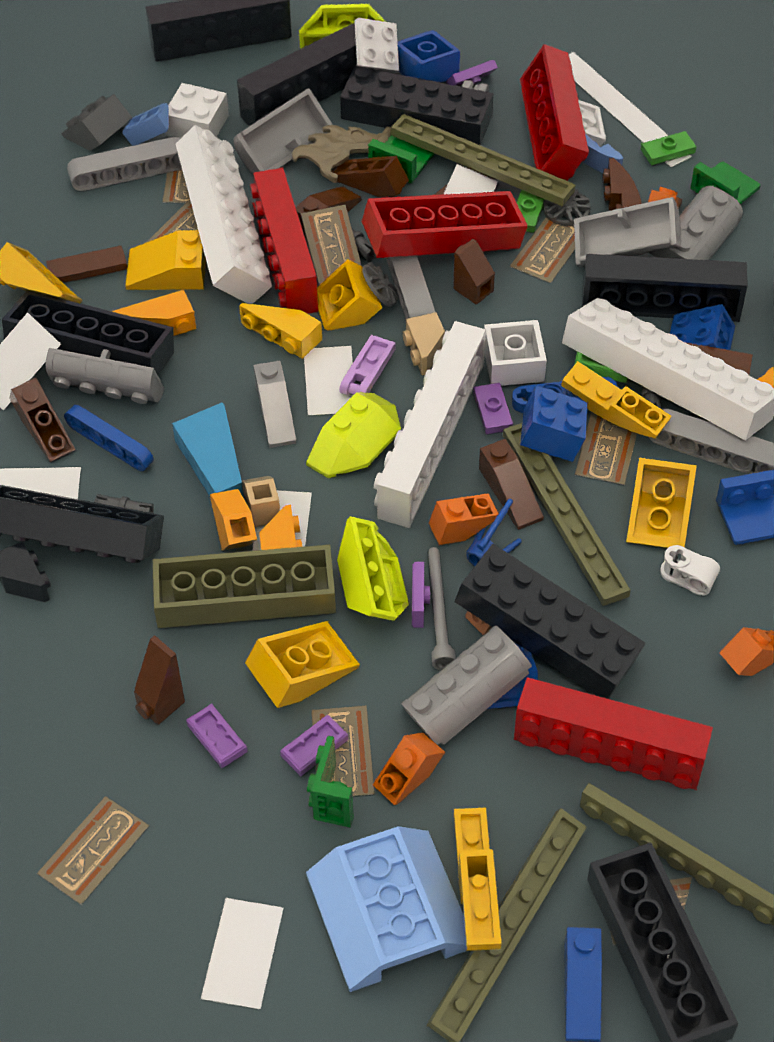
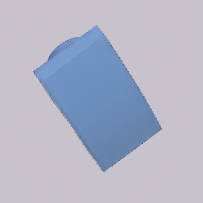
M585 134L589 148L588 156L583 161L585 164L603 173L604 168H608L609 158H615L621 165L623 164V157L618 151L614 150L609 144L599 147L597 142Z

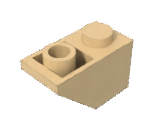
M437 312L406 319V330L402 332L405 346H410L412 363L414 366L418 365L421 375H425L426 371L432 368L436 351L441 350L443 347L442 341L445 331Z
M270 476L242 480L244 497L251 511L254 527L268 524L280 511L279 497L274 479Z

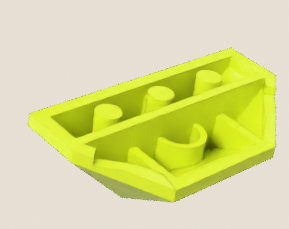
M369 4L321 5L299 30L300 49L355 23L357 18L386 21Z
M356 392L322 427L306 461V465L328 479L336 477V474L349 473L368 467L395 439L398 430H401L396 406L375 393Z
M350 516L346 522L337 558L347 607L368 616L394 621L409 605L398 557L387 540L377 531L379 528L375 522Z

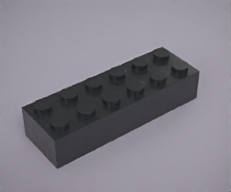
M180 0L145 7L150 43L156 62L292 38L290 0Z
M355 23L238 79L240 117L251 126L308 88L318 102L343 90L354 66H357Z
M354 66L340 96L341 119L386 128L392 127L405 114L481 145L492 118L493 93Z
M586 254L582 286V307L599 298L607 300L611 305L621 310L630 312L633 316L673 318L674 315L682 312L723 304L732 321L740 322L748 287L747 262Z
M26 290L2 318L4 339L22 318L29 313L61 344L57 348L58 350L100 357L103 349H106L111 353L110 360L152 367L157 375H159L174 354L173 327Z
M0 485V536L2 534L12 535V539L17 541L39 540L41 545L55 547L57 544L68 546V550L74 552H84L85 549L96 551L95 555L100 557L122 556L124 561L131 563H140L141 560H144L160 549L164 515Z
M494 544L491 545L461 583L454 601L491 627L498 626L511 640L594 695L609 699L646 644Z
M652 843L591 862L587 881L660 1042H725L732 1039L738 1026L737 1019Z

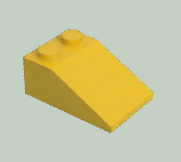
M178 230L131 248L129 250L126 290L204 289L206 257L199 231Z
M6 242L0 250V284L3 286L7 284L14 290L20 288L76 303L82 302L72 290L28 250Z
M639 458L626 543L668 548L673 545L685 547L697 465Z
M328 621L259 638L245 662L277 708L306 699L358 669L360 665Z

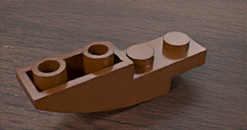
M609 158L608 168L603 169V183H607V186H604V201H608L609 211L642 204L639 191L629 173L615 158Z

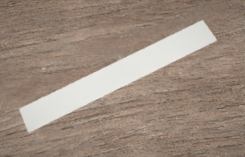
M574 52L569 54L575 82L643 143L668 136ZM686 155L665 162L670 167H673L692 156Z

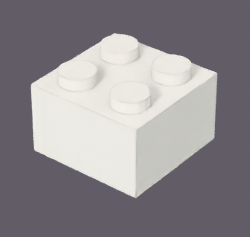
M182 83L168 105L169 128L166 136L182 138L194 125H197L203 130H209L217 137L229 116L227 93Z
M538 320L484 325V329H486L485 358L490 384L500 383L501 386L545 382L547 360Z

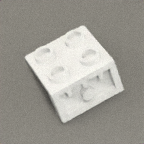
M364 18L355 19L357 66L389 73L399 71L396 23Z

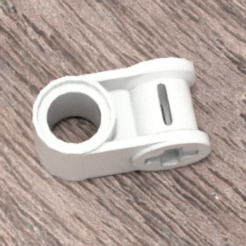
M679 545L667 548L664 554L665 561L660 568L663 579L701 596L708 595L720 572L719 564L712 558L702 556ZM678 554H681L680 560H677Z

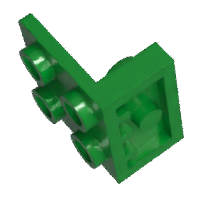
M392 135L385 143L372 139L368 144V158L397 156L409 179V183L416 179L434 156L433 152Z
M724 161L719 162L713 168L699 162L694 166L690 187L691 190L698 193L703 187L714 186L734 197L741 205L760 189V183Z
M327 736L325 745H319L316 764H319L316 774L311 773L308 780L307 792L310 793L308 805L313 808L314 820L351 828L354 818L352 788L347 787L342 782L332 781L336 768L335 741L333 736Z

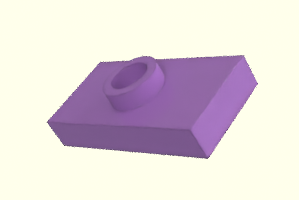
M490 60L453 74L447 79L446 84L460 86L463 85L464 80L477 84L482 81V77L490 75L498 67L495 60Z
M500 383L473 388V394L486 434L503 432V429L513 426Z
M414 562L412 568L413 628H424V604H430V586H424V562Z
M213 704L208 705L186 719L187 726L221 768H224L248 752L247 746Z
M327 714L280 750V755L301 777L317 765L316 755L319 745H325L327 736L334 737L336 750L348 741V734Z

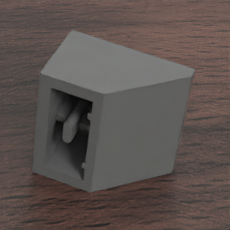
M115 94L108 98H105L103 95L81 110L82 113L78 116L76 115L65 124L68 128L61 134L64 138L91 151L106 141L127 123L132 116Z

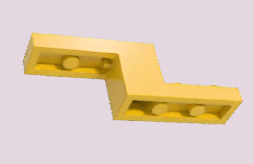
M486 807L454 809L460 903L463 904L466 949L467 951L501 949L493 849L489 847Z

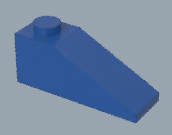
M567 927L564 941L566 1041L600 1042L601 928Z

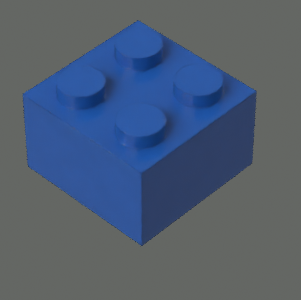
M434 30L397 41L398 72L402 75L440 83L446 82L453 74L459 72L460 50Z
M535 385L523 410L520 445L573 462L586 438L588 402Z

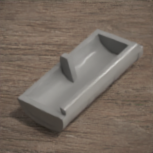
M308 88L234 137V146L251 174L277 169L292 159V152L296 147L315 143V141H308V136L316 133L327 134L329 132H323L322 128L333 124Z
M714 186L703 187L680 214L681 246L649 253L658 258L710 260L742 219V206L734 197Z
M674 197L575 218L576 266L579 268L585 267L586 254L635 256L681 246L680 215Z
M53 348L48 349L46 372L53 381V384L59 388L69 389L70 386H75L89 394L101 391L114 399H121V396L131 397L132 401L140 404H147V401L159 402L165 388L152 367L110 360L111 353L106 349H103L100 357Z
M495 625L400 704L431 740L437 745L440 743L444 745L529 674L528 669L532 665L517 645Z

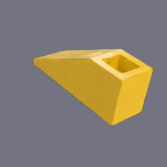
M247 303L239 305L241 323L247 329L254 330L266 340L278 344L288 353L295 354L301 359L322 341V322L301 310Z

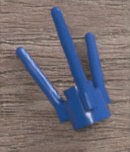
M512 499L507 500L485 536L482 538L486 527L476 534L472 545L466 551L467 559L474 566H476L491 545L494 544L490 539L512 505ZM516 539L502 550L509 553L522 542L521 539Z

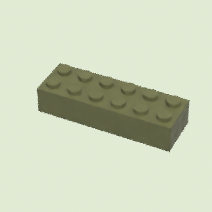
M330 544L153 559V595L157 627L167 628L336 613Z

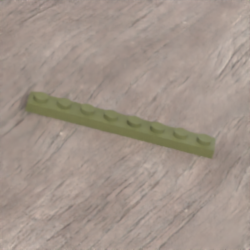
M405 114L391 127V135L562 207L575 192V184Z
M522 423L503 429L504 439L507 440L518 457L525 475L601 604L605 606L629 597L630 588L549 454L520 445Z
M588 783L582 792L580 807L588 816L593 819L602 820L610 825L617 834L628 836L638 842L640 846L652 843L657 855L664 858L672 868L685 871L693 876L703 887L716 890L724 895V898L729 903L735 906H742L753 913L754 917L760 922L774 926L773 894L591 783Z
M562 808L558 809L553 815L498 906L501 949L472 950L427 1023L428 1027L449 1042H460L587 828Z

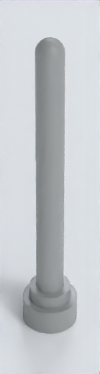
M432 547L428 551L436 646L431 653L432 666L437 670H442L456 659L455 650L448 644L440 552L438 548Z

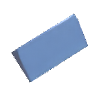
M163 103L132 117L128 121L122 134L132 146L168 131V104Z

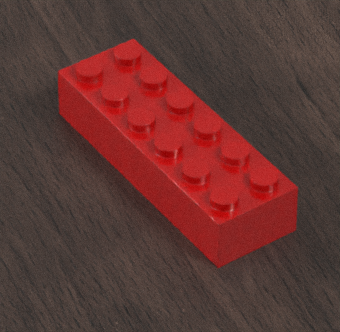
M543 44L520 78L536 169L568 181L569 178L574 176L581 162L586 160L589 148L569 53Z
M282 167L254 172V183L250 184L252 199L256 201L252 202V211L254 218L259 217L257 228L259 235H264L262 245L264 253H269L267 256L269 270L275 272V274H272L274 288L280 290L278 292L280 308L301 310L307 314L318 312L317 277L284 169Z
M511 191L368 198L362 218V224L377 258L455 253L461 245H465L472 239L477 241L482 251L520 249L528 227Z
M527 677L517 706L514 740L520 741L523 745L529 747L538 746L549 749L558 755L567 754L578 757L587 763H600L611 766L616 771H629L640 774L649 780L669 782L681 789L691 788L697 790L713 727Z

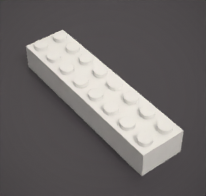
M194 125L176 143V148L212 284L247 304H253L272 287L269 277L270 273L264 260V252L259 243V235L253 222L254 218L248 205L249 200L243 188L244 183L239 174V166L234 157V149L226 140L222 141L209 130H203Z
M596 298L568 316L562 340L563 344L746 441L773 419L774 388L770 384L749 376L743 370L729 366L722 359L702 352L700 348L679 340L673 334H667L657 329L653 324L634 317L630 312L611 305L607 300Z
M455 321L451 330L445 332L442 341L443 347L441 350H437L434 355L433 368L426 371L423 381L424 387L416 392L413 410L409 409L406 413L403 431L398 430L396 434L393 452L388 451L384 461L385 468L375 478L374 489H377L374 506L377 507L378 519L410 528L483 369L486 329Z

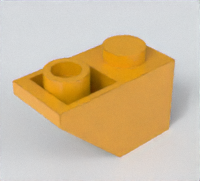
M239 489L210 494L222 551L250 546L255 542L257 536L252 514Z
M285 505L259 532L261 550L302 547L301 539H295V533H300L298 515L292 516L291 505Z

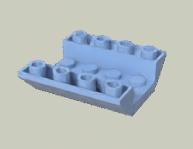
M398 826L338 846L306 872L349 992L381 982L382 970L441 950L446 959L467 951L464 915L429 831Z

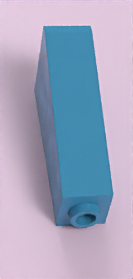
M219 403L172 423L175 442L208 495L239 489L243 496L241 476L224 404Z

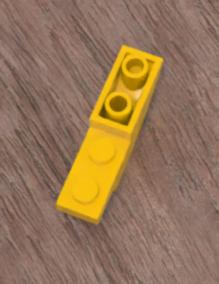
M578 361L561 383L562 387L583 401L588 402V410L634 433L656 438L672 417L627 386L621 390Z

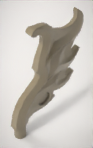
M327 125L322 128V131L329 133H316L308 136V141H315V143L296 147L292 152V159L294 162L298 158L311 160L320 168L322 176L336 183L338 175L332 173L331 170L349 160V156L352 153H368V144L372 139L385 143L391 136V127H386L382 133L371 134L357 127L349 126L348 131L337 125Z

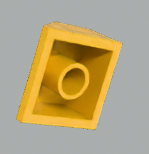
M349 259L317 287L318 310L324 329L328 331L365 324L382 309L380 300L372 292L364 278L363 267Z

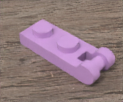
M370 335L343 378L339 392L345 395L350 393L354 395L356 392L370 393L395 351V342ZM357 380L362 383L361 385L355 384V381Z

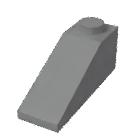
M281 361L253 365L255 386L269 448L297 444Z

